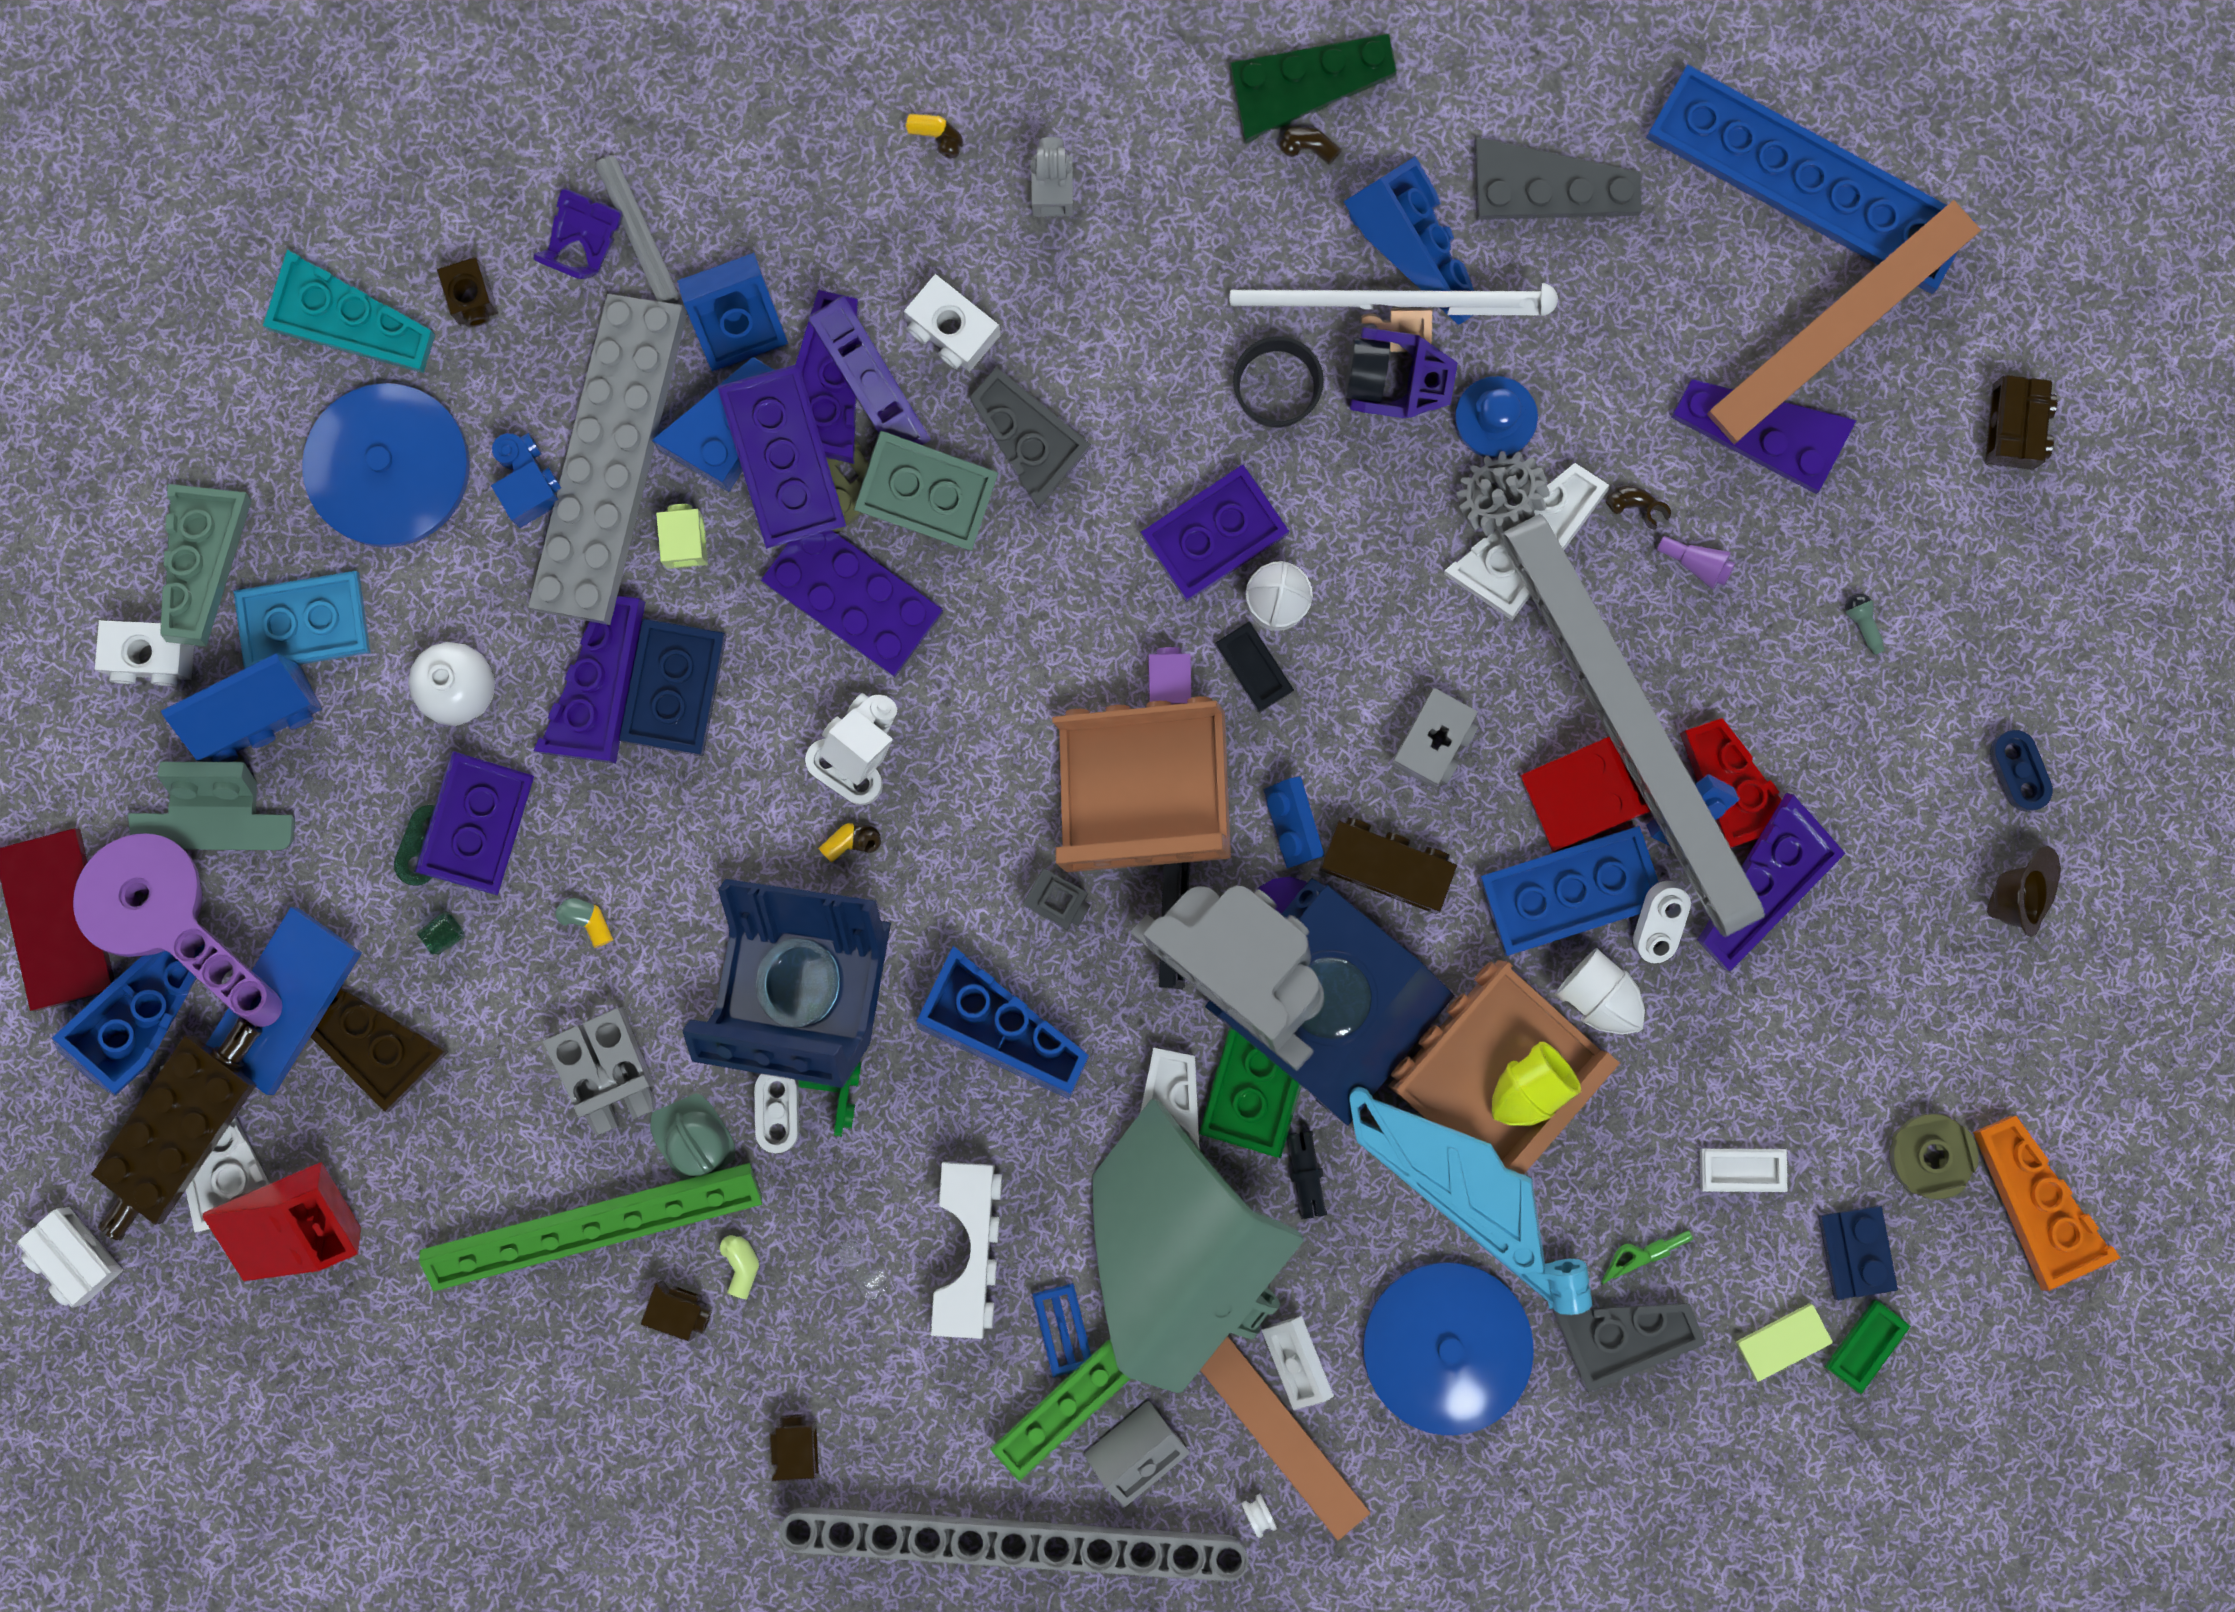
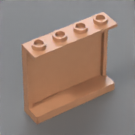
M1199 696L1189 698L1185 704L1171 705V702L1151 701L1146 704L1145 708L1131 709L1127 705H1111L1105 708V712L1090 713L1087 709H1070L1065 712L1064 716L1052 717V723L1059 729L1062 847H1056V864L1066 872H1079L1231 858L1225 711L1216 700L1212 701L1210 697Z
M1498 960L1495 964L1492 961L1487 963L1478 972L1474 979L1477 985L1468 995L1462 993L1451 1003L1447 1009V1013L1450 1016L1440 1027L1434 1025L1423 1035L1419 1041L1422 1048L1412 1059L1406 1057L1398 1064L1391 1074L1394 1080L1388 1087L1424 1119L1491 1144L1506 1168L1524 1175L1620 1063L1610 1053L1600 1050L1511 969L1513 965L1507 961ZM1544 1041L1550 1044L1561 1054L1574 1071L1581 1086V1093L1554 1112L1553 1117L1535 1125L1509 1126L1494 1120L1492 1117V1097L1501 1074L1507 1068V1064L1511 1061L1521 1062L1539 1042Z

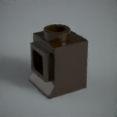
M660 1281L654 1285L640 1325L689 1342L695 1338L696 1333L704 1334L712 1310L706 1308L707 1303L701 1302L702 1295L677 1286L669 1288L664 1281Z
M805 1414L780 1416V1424L770 1434L772 1465H777L771 1480L815 1479L816 1474H819L817 1422H806Z

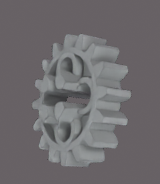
M1505 451L1500 452L1496 461H1492L1489 456L1484 457L1485 466L1482 468L1472 465L1470 469L1473 477L1462 478L1460 482L1464 490L1457 492V497L1461 503L1459 508L1465 520L1469 521L1473 530L1482 527L1485 536H1490L1494 529H1499L1501 534L1507 531L1508 528L1515 527L1525 520L1534 517L1535 510L1543 511L1546 509L1543 498L1550 496L1543 469L1537 467L1535 459L1531 457L1524 461L1521 452H1517L1512 459H1508ZM1491 483H1497L1499 489L1494 490ZM1513 498L1515 506L1509 505L1507 499Z

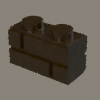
M2005 375L1992 384L1985 464L2034 470L2045 463V459L2050 458L2054 446V437L2048 434L2049 419H2053L2056 413L2058 403L2057 395L2051 394V380L2027 379L2026 377Z

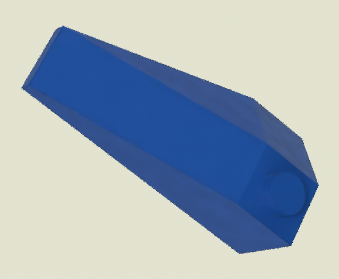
M1416 156L1343 201L1349 210L1351 221L1361 230L1364 237L1421 291H1474L1464 263L1458 259H1452L1450 241L1454 239L1450 226L1442 228L1438 223L1433 207L1439 206L1441 202ZM1439 307L1448 314L1449 307ZM1473 315L1448 316L1456 324L1460 325Z

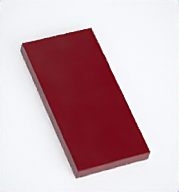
M77 828L0 848V881L30 1011L36 1012L99 995L115 981L109 953L95 946L84 936L74 915L73 898L76 883L83 868L88 863L81 830Z

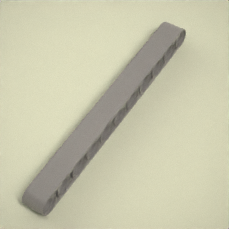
M1538 514L1501 533L1502 541L1509 557L1716 929L1722 936L1726 937L1763 918L1764 910L1759 898L1543 515Z
M799 1507L790 1511L780 1524L778 1531L779 1540L787 1550L807 1554L1215 1581L1237 1580L1244 1575L1249 1564L1248 1554L1243 1542L1235 1536L1224 1534ZM796 1519L806 1521L811 1528V1536L807 1539H797L790 1531V1522ZM838 1522L848 1523L854 1531V1539L849 1542L838 1541L832 1532L833 1525ZM880 1525L891 1526L897 1533V1541L891 1545L881 1544L875 1537V1529ZM923 1528L934 1529L940 1536V1543L933 1548L924 1547L918 1541V1531ZM971 1530L979 1533L983 1539L982 1547L974 1551L965 1549L960 1542L962 1533ZM1012 1533L1021 1535L1026 1542V1548L1020 1553L1008 1552L1002 1542L1005 1536ZM1054 1536L1063 1537L1069 1544V1550L1062 1556L1051 1555L1045 1548V1543L1048 1539ZM1096 1539L1106 1540L1110 1543L1112 1552L1104 1559H1096L1088 1551L1089 1544ZM1139 1542L1149 1543L1155 1550L1154 1556L1146 1562L1135 1560L1130 1553L1132 1547ZM1181 1545H1190L1197 1550V1558L1191 1564H1179L1174 1559V1552ZM1224 1548H1234L1241 1556L1235 1566L1226 1568L1218 1564L1216 1560L1218 1553Z

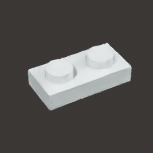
M1302 1316L1278 1322L1262 1329L1293 1410L1323 1403L1334 1397Z

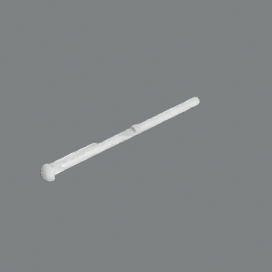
M1542 283L1541 291H1230L1231 306L1361 307L1366 310H1373V305L1449 307L1447 315L1545 316L1550 314L1558 303L1556 290L1545 283Z

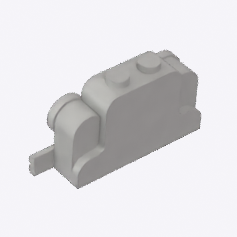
M1235 886L1228 889L1220 898L1214 890L1208 887H1194L1185 892L1163 917L1154 920L1146 914L1130 932L1131 935L1296 1071L1300 1069L1314 1051L1294 1035V1032L1305 1020L1317 1015L1324 1003L1323 988L1315 972L1308 967L1311 961V953L1306 935L1309 933L1308 929L1295 917L1290 915L1286 919L1274 910L1277 907L1275 902L1261 890L1253 893L1243 886Z

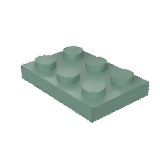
M879 431L853 510L972 551L998 472Z

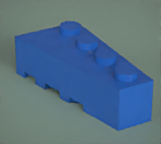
M952 946L916 1021L917 1029L1068 1100L1071 1098L1089 1057L1087 1053L1055 1027L1028 1008V1005L997 983L992 976L966 958L955 946Z

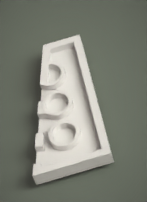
M1576 463L1572 464L1547 485L1550 496L1543 498L1546 509L1534 511L1535 516L1541 514L1547 520L1563 550H1565L1609 489L1607 483ZM1499 529L1487 538L1484 537L1461 560L1455 561L1444 570V574L1511 620L1515 618L1531 596L1504 547Z

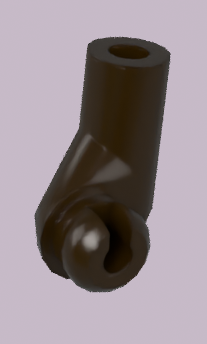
M1291 127L1284 132L1285 137L1279 143L1280 150L1289 157L1298 155L1300 149H1311L1328 165H1331L1342 151V148L1314 127Z

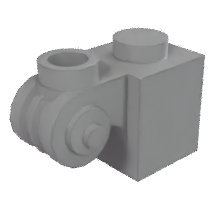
M1045 137L1040 139L1037 154L1031 156L1033 217L1073 216L1072 156L1065 154L1064 141L1061 138Z

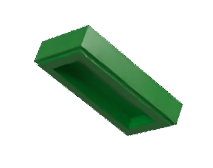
M1873 1299L1824 1368L1854 1391L1862 1394L1911 1326L1878 1300Z

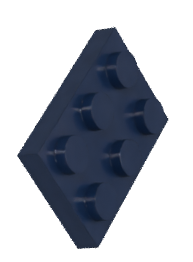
M643 619L619 741L704 757L727 635L723 632Z

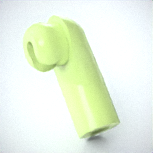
M729 1235L720 1244V1253L727 1258L735 1271L727 1293L747 1300L759 1268V1259L749 1241L741 1236Z

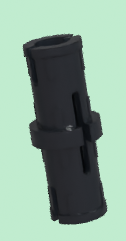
M1313 1131L1287 1136L1294 1173H1290L1291 1182L1296 1183L1301 1219L1314 1218V1215L1318 1217L1328 1215L1320 1177H1324L1323 1169L1318 1168L1312 1136Z

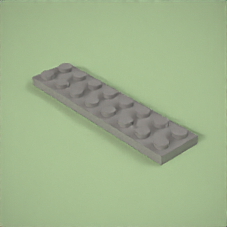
M607 294L559 483L561 489L557 491L556 496L558 500L554 503L528 608L535 612L607 625L611 624L655 446L652 440L658 434L687 317V311L683 305Z

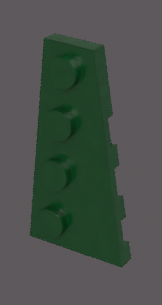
M1389 33L1230 62V72L1245 144L1257 139L1258 136L1271 130L1280 129L1300 117L1312 112H1318L1328 107L1329 104L1345 97L1349 98L1396 77L1397 70Z

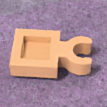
M1390 308V320H1382L1380 316L1372 313L1361 316L1363 324L1372 323L1378 329L1416 334L1432 344V308ZM1390 342V352H1408L1399 344Z

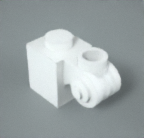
M864 693L860 694L850 705L847 711L848 714L843 719L838 716L835 717L822 733L825 741L819 755L857 786L883 762L893 740L887 733L897 714V707L892 699L884 695L868 697Z

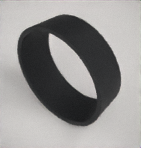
M1284 336L1267 337L1250 345L1238 359L1233 374L1234 391L1243 411L1255 422L1273 428L1293 425L1307 416L1317 405L1324 385L1322 367L1316 355L1300 341ZM1275 351L1289 353L1299 358L1309 369L1313 379L1314 392L1308 408L1301 415L1284 421L1268 420L1252 412L1243 402L1240 394L1242 374L1253 359L1264 353Z

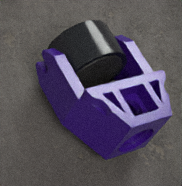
M1362 327V338H1353L1345 382V398L1351 399L1350 410L1398 418H1412L1419 414L1451 405L1458 363L1416 334ZM1389 342H1393L1407 350L1412 357L1406 395L1390 403H1380L1388 370ZM1430 372H1435V383L1431 386H1426L1424 382L1425 376Z

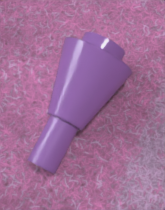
M1663 536L1657 551L1681 561L1684 567L1713 590L1717 583L1725 586L1735 566V563L1729 560L1732 552L1694 545L1686 546L1667 536Z

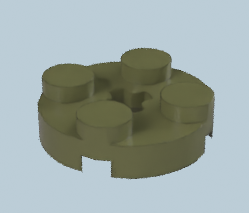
M1923 1114L1906 1121L1893 1133L1889 1149L1890 1166L1897 1181L1908 1192L1928 1199H1946L1962 1192L1967 1186L1965 1184L1970 1180L1972 1173L1976 1172L1979 1161L1978 1148L1972 1134L1955 1120L1941 1114ZM1932 1144L1935 1150H1942L1944 1158H1940L1937 1161L1938 1167L1932 1169L1930 1163L1924 1161V1154L1928 1150L1927 1147Z

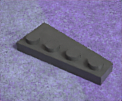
M1475 138L1477 220L1640 216L1642 213L1641 177L1638 171L1490 139Z

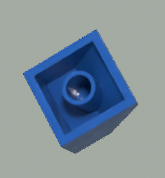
M755 253L677 280L683 304L711 371L789 344Z

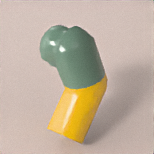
M569 898L557 907L555 915L558 922L564 926L575 924L585 927L594 948H599L613 941L608 925L598 906L577 898Z

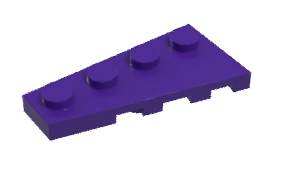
M818 289L810 315L844 295ZM845 296L859 319L858 299ZM808 321L796 364H799L824 452L827 458L855 464L856 397ZM858 345L849 347L842 353V355L844 356L845 354L849 353L853 349L857 348Z
M1785 794L1741 866L1761 902L1764 917L1726 937L1719 933L1712 920L1709 919L1697 939L1713 959L1724 970L1729 972L1846 854L1794 794Z

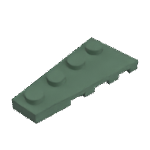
M168 484L167 497L170 500L169 514H166L165 530L168 533V551H164V567L167 573L166 585L162 588L160 635L169 643L207 647L252 500L246 492Z

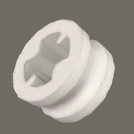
M1261 1494L1256 1495V1500L1253 1503H1248L1247 1501L1241 1503L1258 1539L1263 1537V1532L1266 1529L1277 1530V1526Z

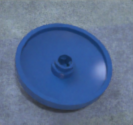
M391 383L373 384L355 389L329 405L316 420L308 435L302 460V473L306 492L321 518L343 536L355 542L373 547L408 545L424 539L438 530L449 520L462 501L470 472V457L466 439L450 412L433 397L418 389Z
M1431 1263L1416 1267L1402 1274L1390 1283L1377 1298L1365 1324L1363 1334L1364 1365L1368 1379L1379 1399L1403 1422L1416 1429L1436 1435L1468 1434L1498 1421L1509 1412L1522 1395L1528 1383L1533 1365L1534 1343L1528 1317L1518 1299L1509 1288L1494 1276L1481 1269L1462 1263Z

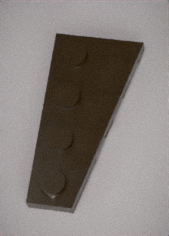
M342 987L311 1035V1038L384 1112H390L449 1052Z

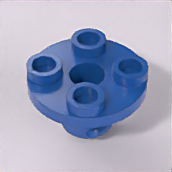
M1501 376L1486 377L1471 384L1463 392L1455 410V429L1462 442L1474 453L1483 457L1489 456L1492 459H1498L1500 452L1505 451L1507 457L1521 451L1533 437L1538 422L1536 403L1529 391L1517 381Z

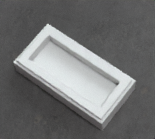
M1700 1149V1191L1787 1192V1149Z

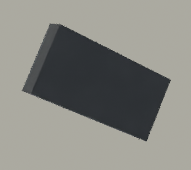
M1250 621L1215 642V647L1258 713L1263 712L1294 692L1293 687Z

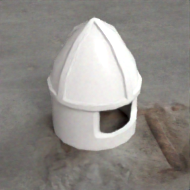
M1271 562L1261 566L1251 576L1247 584L1246 601L1251 617L1261 627L1271 631H1284L1295 626L1307 614L1312 604V587L1307 575L1297 566L1288 562Z
M1598 948L1594 949L1579 963L1555 993L1562 1002H1570L1583 1014L1580 1019L1583 1023L1599 1031L1622 1035L1640 1032L1643 1029L1645 1008L1639 987L1626 970L1620 969Z

